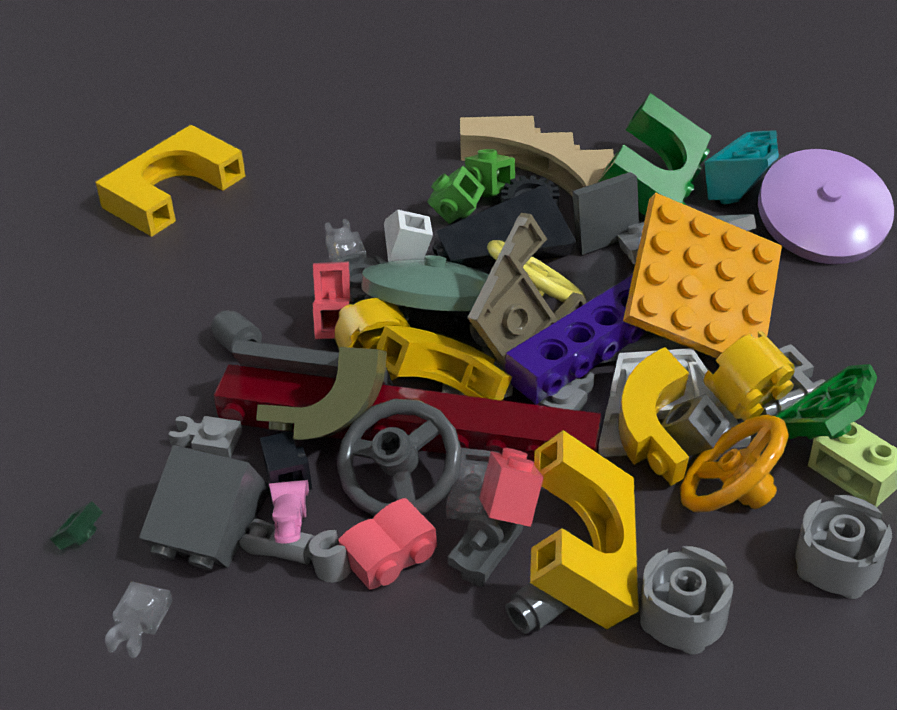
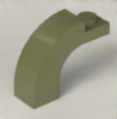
M339 347L337 377L331 391L321 401L302 408L257 405L256 420L269 421V429L292 431L294 423L293 439L301 440L325 438L348 429L375 402L384 380L387 351Z

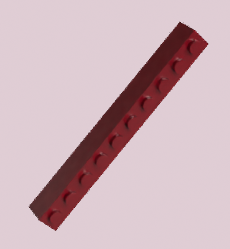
M228 364L214 393L218 418L241 421V425L269 429V421L256 420L257 405L301 408L314 405L331 391L336 378ZM382 385L372 405L374 406L392 399L420 400L440 410L456 428L462 449L461 456L489 460L491 451L502 454L503 448H509L528 454L527 459L534 462L535 450L563 430L596 453L599 445L600 413ZM396 414L376 422L364 432L361 439L372 441L379 431L389 427L402 429L407 435H410L423 425L426 420L416 415ZM348 429L329 437L342 440ZM440 434L418 451L446 454L442 436Z

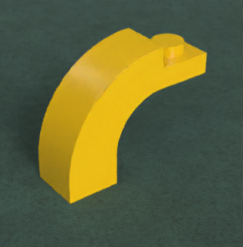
M384 326L376 348L387 351L386 368L395 376L432 379L447 384L466 396L503 401L512 379L511 375L494 365L495 359L452 338L426 330L404 326Z
M664 347L642 360L629 375L622 393L618 429L622 446L632 463L635 465L647 458L652 470L657 475H662L672 486L684 479L689 456L662 427L656 414L666 405L684 396L689 372Z

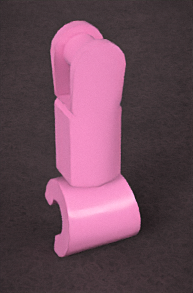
M308 480L269 483L274 506L272 519L275 524V542L281 544L296 542L300 539L302 518H306L305 498L309 494Z

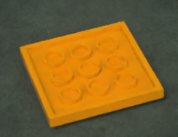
M655 193L649 199L623 321L714 358H718L729 346L748 334H751L756 339L758 338V331H762L767 336L782 245Z

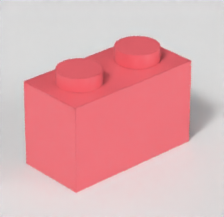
M503 448L502 454L490 452L479 497L489 518L531 527L543 476L534 466V462L527 459L528 454L509 448Z

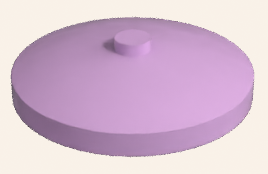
M801 150L779 159L766 173L758 195L759 213L772 237L792 253L818 263L845 264L869 256L884 242L894 219L893 200L882 179L859 160L832 150Z

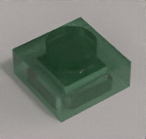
M92 501L73 511L50 537V540L60 550L74 543L81 546L97 530L94 523L102 515L103 511Z

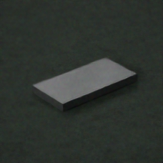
M235 340L232 354L241 366L329 378L337 377L339 353L244 340ZM385 368L382 385L394 386L387 368Z

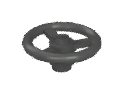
M392 399L370 407L350 425L340 442L337 468L342 489L357 508L372 516H375L389 505V503H382L368 496L356 480L353 469L354 455L373 459L387 475L393 477L398 500L407 498L421 514L428 513L448 496L459 476L462 449L456 428L440 410L420 400ZM396 414L416 415L426 420L423 425L410 435H407L402 429L389 427L379 431L372 441L361 439L364 432L376 422ZM440 434L446 450L444 471L436 485L420 499L416 500L410 473L414 471L418 464V450Z

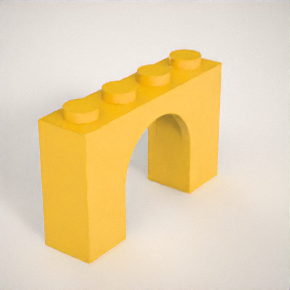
M189 125L95 183L103 209L152 237L176 222L171 195L156 188L154 185L158 182L174 176H194L224 191L246 175L241 150L193 125Z
M563 430L535 450L534 466L543 476L541 486L569 504L582 518L592 538L593 547L561 528L531 548L530 583L605 629H609L639 611L634 478Z

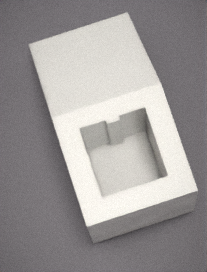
M396 210L384 222L388 262L424 259L433 236L430 217Z

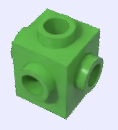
M495 149L478 150V155L465 158V168L485 187L481 197L497 196L501 193L503 186L506 183L510 184V180L515 178V158L499 155Z
M461 166L449 176L444 173L435 180L431 186L433 192L427 202L450 224L459 217L465 219L473 213L485 187L464 166Z

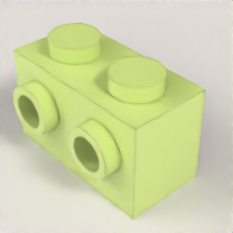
M853 422L850 424L852 429L841 437L829 439L828 436H819L814 438L808 466L851 495L878 507L897 489V447L879 438L863 426Z

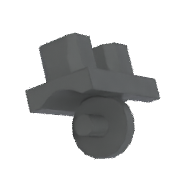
M485 509L481 514L475 515L469 521L468 531L448 556V565L460 570L462 579L478 587H482L490 574L523 531V525L489 518Z

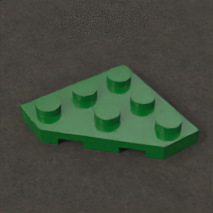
M871 364L848 366L774 416L784 420L789 434L788 439L798 436H806L808 439L819 436H828L829 439L841 437L852 429L851 423L864 415L877 380V375Z

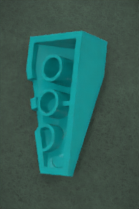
M776 130L746 132L704 162L708 200H720L721 204H732L739 202L740 198L752 189L779 157Z

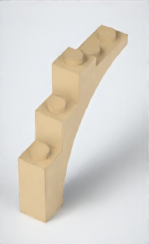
M534 116L460 118L461 161H465L466 157L478 155V150L495 149L499 155L514 157L515 167L531 171L551 180L572 196V191L598 183L607 164L614 157L613 149L580 150L579 144L574 145L573 132L541 133L540 128H535Z

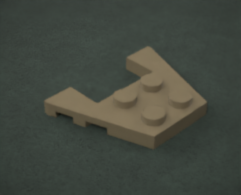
M521 213L518 216L468 316L474 328L504 369L506 352L587 303L582 294L572 292L555 313L552 312L523 268L526 262L547 240L532 214Z

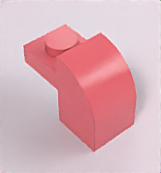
M349 262L313 263L315 339L335 338V327L339 320V312L344 306L352 304Z

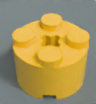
M369 298L353 305H346L340 310L339 320L335 327V341L338 348L376 349L384 326L410 327L396 304L378 298ZM388 371L391 380L397 378V376Z
M758 331V338L755 339L751 334H748L729 346L715 360L720 367L714 375L708 369L703 379L706 387L736 419L745 421L749 418L760 416L764 410L762 405L768 403L773 398L780 400L792 390L794 384L790 379L795 372V365L762 331Z

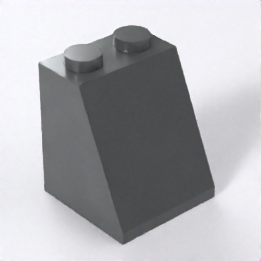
M173 445L139 539L151 547L150 553L166 560L174 561L175 556L179 555L189 558V564L201 569L212 570L213 565L228 568L241 546L240 539L248 533L250 523L256 518L269 495L270 486L248 462Z

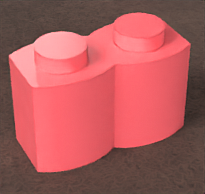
M403 498L387 505L373 519L362 521L350 528L338 539V543L340 546L346 547L351 570L369 590H372L381 585L386 586L394 582L403 568L427 561L437 547L436 528L407 498Z

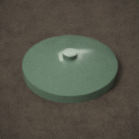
M428 255L425 256V259L397 260L369 266L362 272L361 288L365 293L374 298L397 305L440 311H471L489 274L468 266L446 262V258L441 256Z

